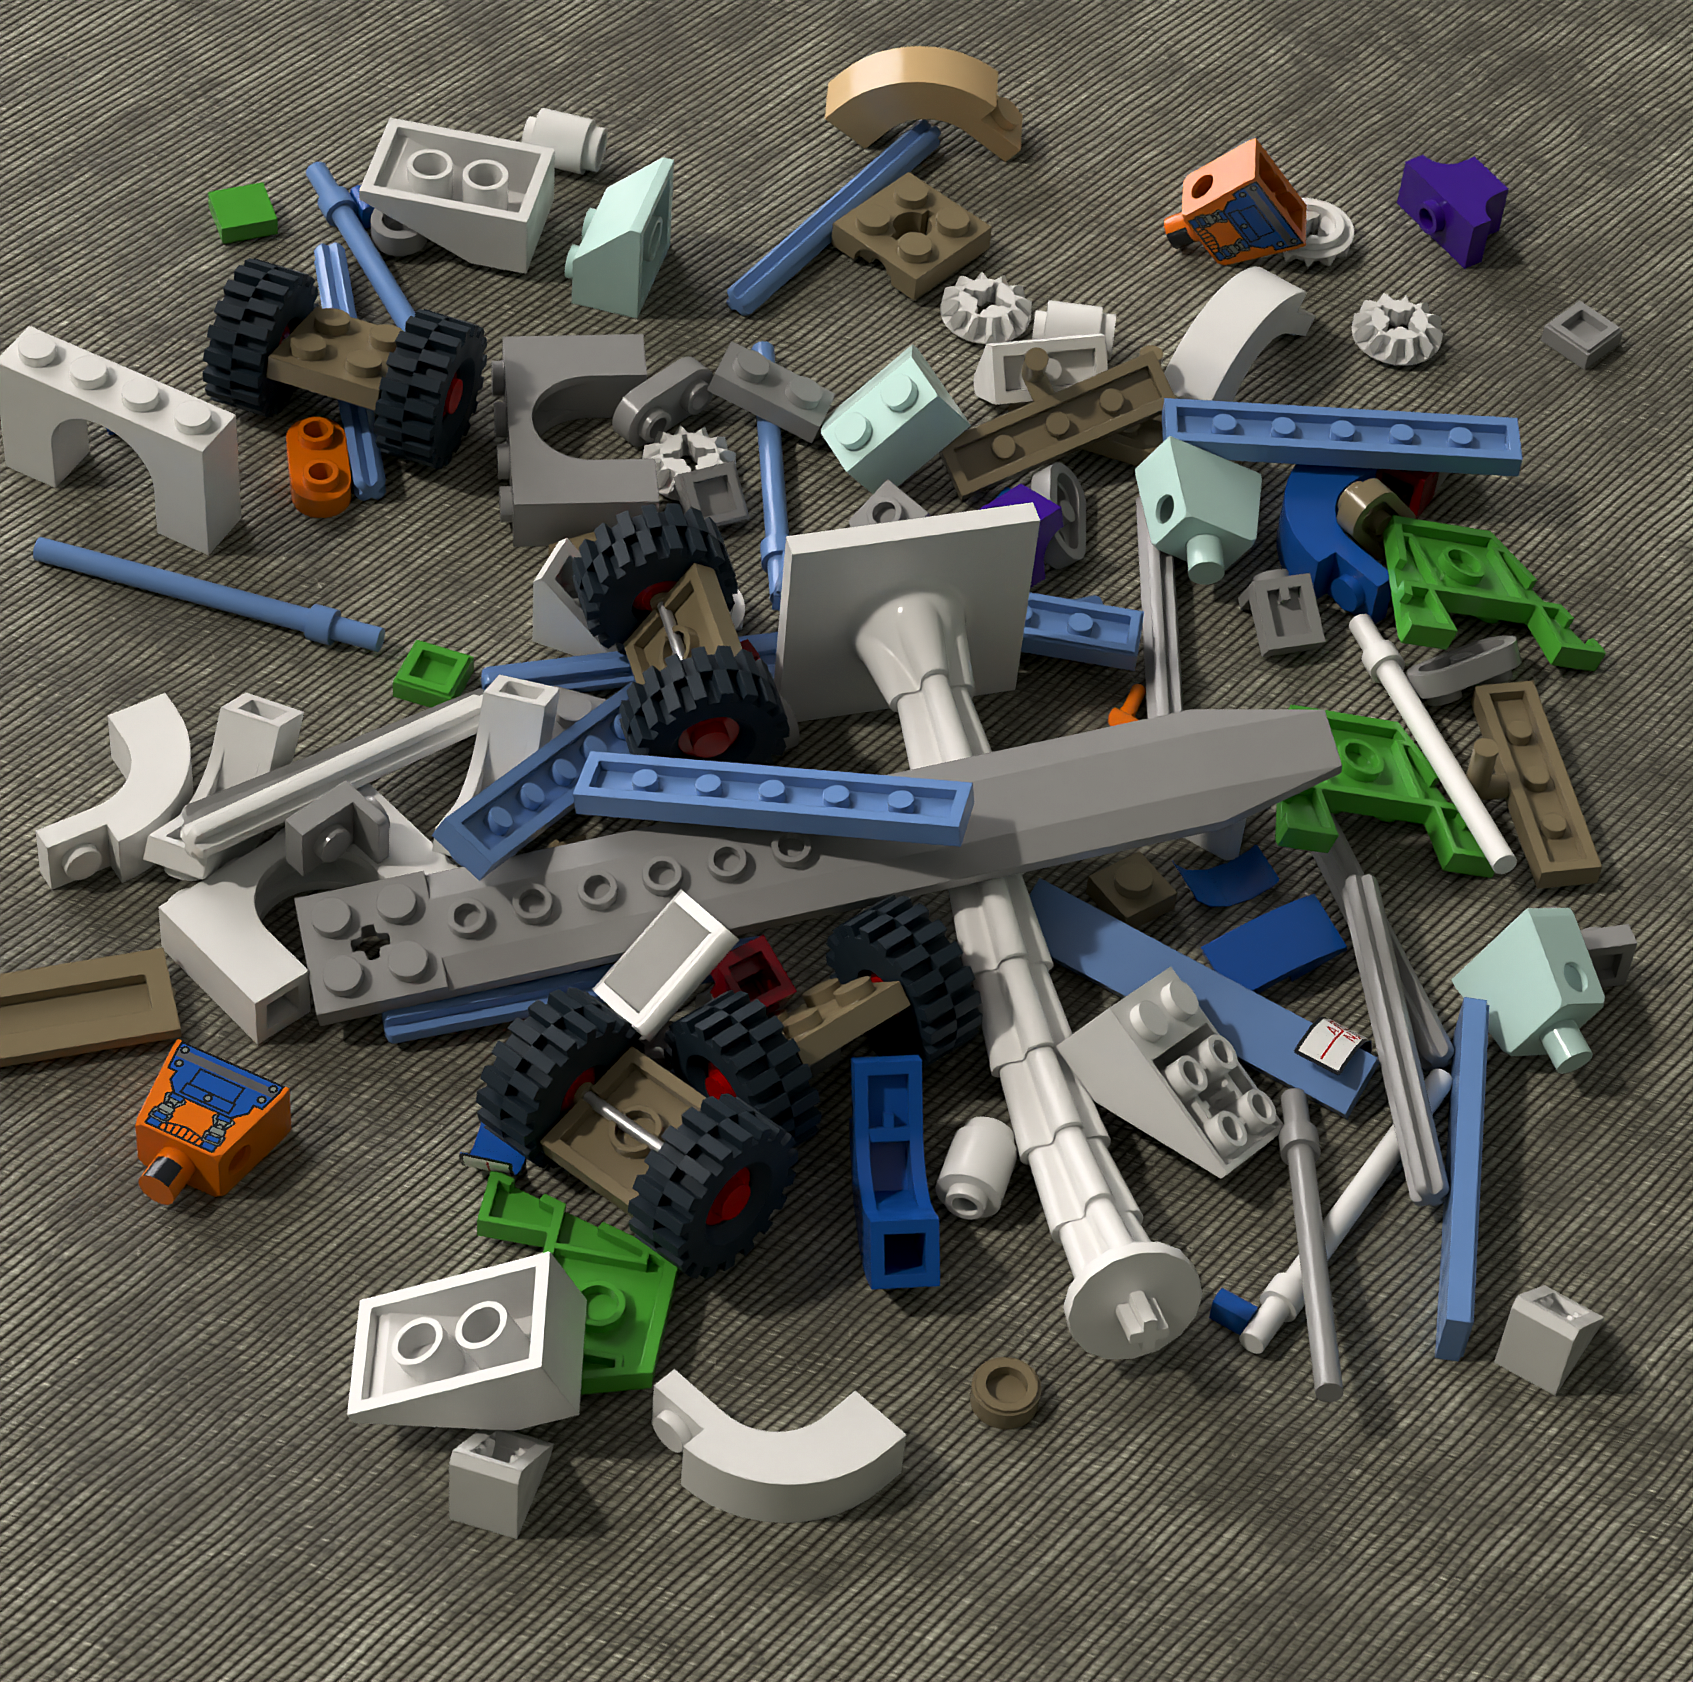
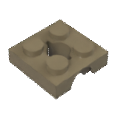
M908 172L835 221L832 227L831 244L852 259L861 256L868 262L874 259L880 260L885 266L886 274L891 278V285L912 300H916L989 249L992 227Z

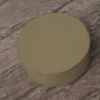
M1010 1357L988 1360L978 1367L973 1375L970 1390L971 1408L982 1422L991 1427L1015 1429L1024 1426L1037 1413L1041 1396L1040 1379L1034 1369L1021 1360Z

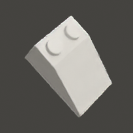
M389 118L359 190V199L472 264L526 274L554 201L555 148Z
M546 1252L360 1300L347 1416L353 1423L509 1431L577 1416L580 1409L587 1299L552 1253Z

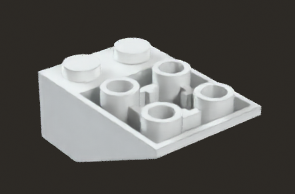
M1169 967L1109 1007L1056 1046L1094 1102L1220 1179L1277 1137L1280 1129L1284 1126L1276 1115V1109L1271 1099L1256 1087L1239 1063L1231 1043L1219 1035L1200 1008L1194 991L1185 982L1180 980L1172 967Z

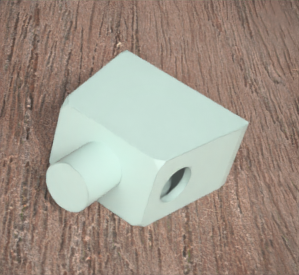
M1169 436L1135 468V476L1151 543L1157 550L1187 561L1188 575L1193 582L1202 585L1218 582L1223 578L1225 570L1253 546L1257 538L1262 485L1260 473L1172 436Z
M1526 908L1451 980L1463 998L1487 1000V1005H1489L1488 1032L1503 1052L1510 1056L1548 1054L1558 1073H1569L1585 1065L1593 1056L1579 1028L1603 1008L1605 995L1571 908Z

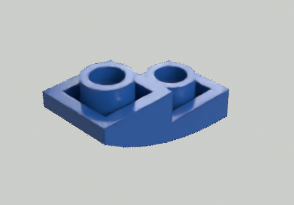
M1311 894L1276 908L1202 946L1201 951L1212 970L1259 994L1287 977L1291 981L1298 979L1347 951V946L1316 895Z

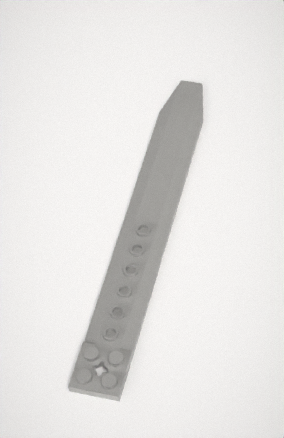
M1189 709L889 774L888 776L973 783L975 803L961 847L667 822L515 855L480 881L465 867L425 875L424 871L294 898L307 968L309 970L316 1015L320 1026L384 1013L389 1010L416 1006L617 962L680 890L684 891L736 936L873 906L892 895H895L896 898L902 895L914 897L1224 829L1340 774L1342 763L1325 710ZM370 936H377L379 939H387L390 944L380 948V958L375 960H368L364 951L355 952L356 946L363 943V939Z

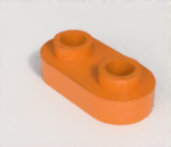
M308 417L294 423L286 434L287 463L293 505L299 512L310 517L329 518L336 516L349 506L352 498L351 473L345 431L341 425L328 418Z

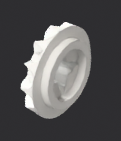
M1302 198L1307 205L1306 235L1310 232L1313 233L1318 228V236L1312 234L1306 238V246L1283 252L1285 261L1303 260L1307 268H1309L1314 261L1331 266L1336 257H1347L1354 238V226L1350 218L1333 204L1313 198Z
M981 271L976 280L966 276H959L955 286L945 287L940 314L947 328L965 340L980 344L1002 343L1017 338L1027 329L1031 320L1032 301L1025 298L1023 286H1008L1005 275L993 280L988 279ZM986 302L996 304L988 306L987 309H983L980 314H977V306H983Z
M1385 293L1382 294L1378 302L1364 300L1359 313L1354 314L1352 323V336L1358 347L1370 357L1392 365H1414L1430 359L1438 352L1443 338L1441 317L1429 313L1428 303L1416 305L1410 303L1407 294L1401 300H1393ZM1389 324L1394 327H1397L1396 329L1391 328L1389 331H1387ZM1403 324L1408 326V330L1404 327H1401L1400 325Z
M681 425L674 435L658 431L654 443L644 445L642 458H655L658 493L677 501L680 500L673 477L691 471L690 466H687L684 459H681L682 456H691L692 460L697 462L695 470L735 461L736 465V453L728 450L725 437L710 438L705 427L696 433H690Z

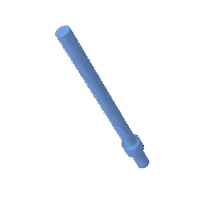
M324 162L311 164L306 170V176L319 196V209L327 222L339 229L395 325L405 332V322L410 316L415 317V311L358 219L357 204L345 187L338 186Z
M761 341L753 345L751 350L759 352L766 359L776 363L775 350L771 343ZM756 415L765 538L760 544L761 566L768 573L770 601L773 602L783 551H785L786 536H789L782 438L780 427Z
M44 537L37 539L33 549V559L35 561L304 632L307 640L331 646L334 641L379 652L384 642V628L341 617L340 610L314 604L310 609Z

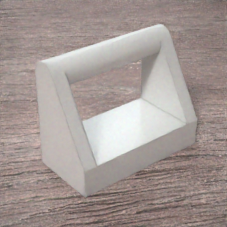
M1099 333L986 344L974 374L975 394L977 397L995 405L1033 401L1022 378L1021 370L1026 353L1035 347L1042 348L1048 354L1049 361L1046 374L1055 392L1108 370L1106 335Z
M680 890L592 990L620 1016L632 1023V1027L650 1042L737 944L739 939L684 891Z

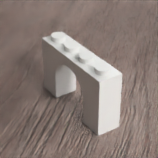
M28 326L0 355V419L5 465L56 488L90 452L88 420L106 427L121 437L133 448L146 465L154 486L157 533L209 556L240 521L241 501L235 414L31 326Z
M369 783L357 788V790L364 797L370 796L376 799L383 806L390 820L389 857L379 864L375 863L353 843L337 860L330 863L324 862L305 876H302L286 861L285 828H283L271 840L242 857H235L229 860L216 873L191 888L179 890L166 903L158 907L161 946L164 948V951L257 1045L310 1012L309 970L262 924L265 915L276 904L292 895L310 890H336L424 871L425 875L458 868L446 855L432 852L433 843Z

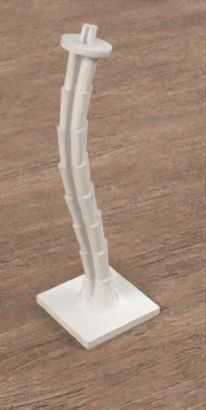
M1034 503L786 536L774 682L779 696L788 702L797 722L891 709L899 713L910 770L992 752L972 698L978 695L1012 691L1016 688L1040 519ZM1024 873L948 889L958 945L963 951V954L960 955L963 966H971L976 979L970 982V984L974 986L975 990L980 991L982 1004L978 1006V1010L983 1014L981 1025L991 1074L1001 1079L1020 1160L1024 1164H1030L1051 1237L1055 1242L1062 1243L1074 1277L1063 1306L1069 1331L1074 1340L1086 1352L1105 1359H1134L1158 1351L1179 1337L1195 1318L1202 1298L1199 1275L1193 1263L1180 1249L1161 1242H1151L1141 1225L1143 1214L1107 1149L1111 1140L1094 1101L1056 1048L1058 1044L1072 1035V1031L1049 974V970L1054 965L1022 877Z

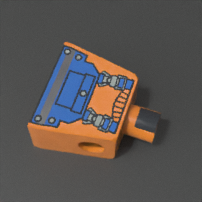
M1254 138L1187 175L1183 181L1182 212L1166 217L1164 229L1170 244L1175 249L1200 241L1218 264L1229 265L1306 246L1307 205L1259 141Z
M177 1039L141 1108L135 1125L138 1159L147 1166V1169L138 1181L141 1190L155 1202L164 1205L172 1204L186 1184L214 1197L226 1195L290 1132V1088Z

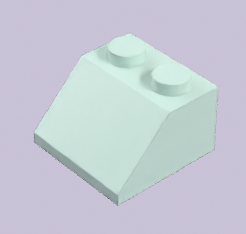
M662 157L607 187L598 208L588 209L582 228V242L580 246L573 244L570 247L565 264V278L572 279L573 304L638 318L670 247L674 159Z
M912 344L825 417L821 434L845 471L869 492L874 494L887 479L897 487L971 425L919 349Z

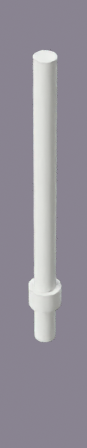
M1368 614L1355 616L1349 623V629L1363 651L1361 660L1373 681L1383 684L1494 872L1505 874L1511 871L1517 863L1515 855L1403 672L1405 662L1393 642L1383 639Z
M1438 1068L1433 1069L1424 1080L1432 1115L1451 1090L1453 1084L1451 1075ZM1394 1124L1323 1220L1327 1261L1401 1159ZM1299 1255L1286 1273H1278L1273 1277L1261 1294L1260 1302L1262 1306L1239 1337L1241 1344L1248 1351L1255 1354L1262 1353L1284 1322L1293 1321L1304 1307Z

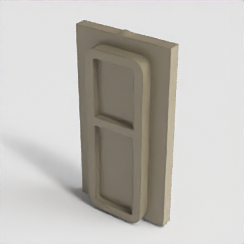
M164 948L0 974V1067L182 1037L174 999L176 991L171 985Z

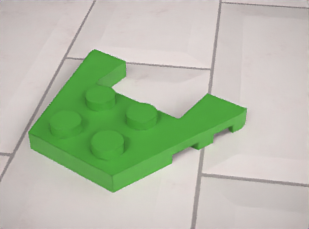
M1392 516L1382 535L1397 635L1401 643L1447 650L1458 632L1449 614L1458 613L1476 616L1488 623H1497L1499 620L1524 623L1530 629L1550 665L1588 671L1596 670L1606 654L1603 647L1594 638L1588 639L1585 644L1569 628L1575 618L1561 604L1544 602L1532 590L1538 580L1491 531Z
M1292 704L1289 709L1322 710ZM1325 710L1342 763V771L1328 780L1277 803L1275 830L1277 846L1328 853L1339 836L1330 813L1349 812L1374 816L1385 822L1401 820L1423 824L1443 871L1492 878L1495 872L1454 803L1447 802L1437 789L1436 785L1439 782V778L1427 758L1399 722Z
M490 1171L477 1218V1236L544 1247L543 1253H552L587 1299L580 1395L652 1388L679 1269L636 1237L605 1222L596 1227L567 1213L566 1203L545 1193L538 1199L516 1188L514 1178L501 1172Z

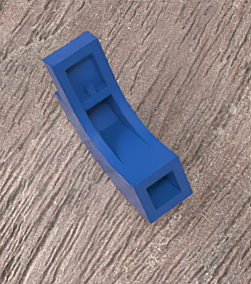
M1296 464L1289 475L1285 487L1277 528L1276 546L1282 569H1287L1289 576L1310 573L1316 600L1327 593L1343 610L1349 611L1353 616L1368 614L1374 624L1386 618L1391 596L1388 570L1348 538L1337 523V513L1339 510L1337 504L1342 493L1354 482H1364L1365 480L1375 478L1377 469Z
M919 1055L851 1058L852 1118H849L851 1177L859 1250L866 1279L871 1290L940 1286L939 1217L930 1201L924 1158L922 1059Z

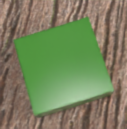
M263 182L208 192L209 209L222 244L278 234V219Z
M416 639L393 680V697L430 708L459 697L474 672V657Z

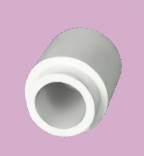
M542 108L537 118L528 117L523 131L522 142L555 148L556 169L583 175L586 170L599 171L606 151L608 130L607 128L596 126V122L593 119Z
M1049 300L1047 311H1035L1032 340L1100 333L1106 335L1107 360H1110L1116 314L1102 313L1103 307Z
M974 1117L969 1119L964 1127L955 1132L935 1189L940 1201L952 1214L963 1219L974 1220L992 1216L999 1211L1018 1157L1014 1132L1005 1123L990 1117Z

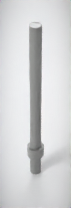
M1290 1088L1281 1095L1284 1126L1278 1134L1280 1154L1283 1162L1289 1165L1315 1395L1318 1400L1329 1403L1339 1400L1343 1396L1344 1391L1315 1164L1320 1157L1321 1150L1318 1129L1314 1124L1310 1123L1307 1094L1302 1089Z

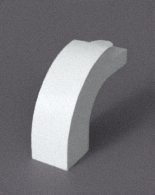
M1261 267L1247 268L1232 277L1201 310L1173 354L1164 372L1173 394L1181 399L1232 402L1253 362L1273 339L1286 333L1306 336L1315 318L1314 314L1300 308L1307 292Z
M504 675L497 676L483 692L477 736L469 770L456 803L444 818L551 741L560 688ZM443 818V819L440 821V823L435 827V830H436L437 827L441 824V822L444 820V818ZM434 838L432 852L451 856ZM451 856V861L458 864Z
M166 693L108 715L111 758L126 778L123 787L109 800L96 807L36 830L40 873L51 890L75 880L86 879L95 872L109 866L112 867L120 881L124 883L140 875L155 864L143 860L148 835L179 816L185 805L189 804L193 797L191 748L188 731L178 710Z
M244 693L222 706L207 767L189 804L292 763L304 712L249 693ZM181 813L175 819L148 835L143 860L164 866V871L174 878L186 881L203 880L219 871L229 860L235 857H242L254 850L265 831L207 858H192L185 851V843L180 836L184 823Z
M675 1369L654 1385L652 1425L655 1433L666 1447L677 1453L683 1452L681 1485L694 1496L727 1513L747 1519L775 1523H798L819 1520L840 1514L865 1502L901 1473L906 1434L856 1391L811 1425L791 1431L772 1432L754 1429L735 1421Z

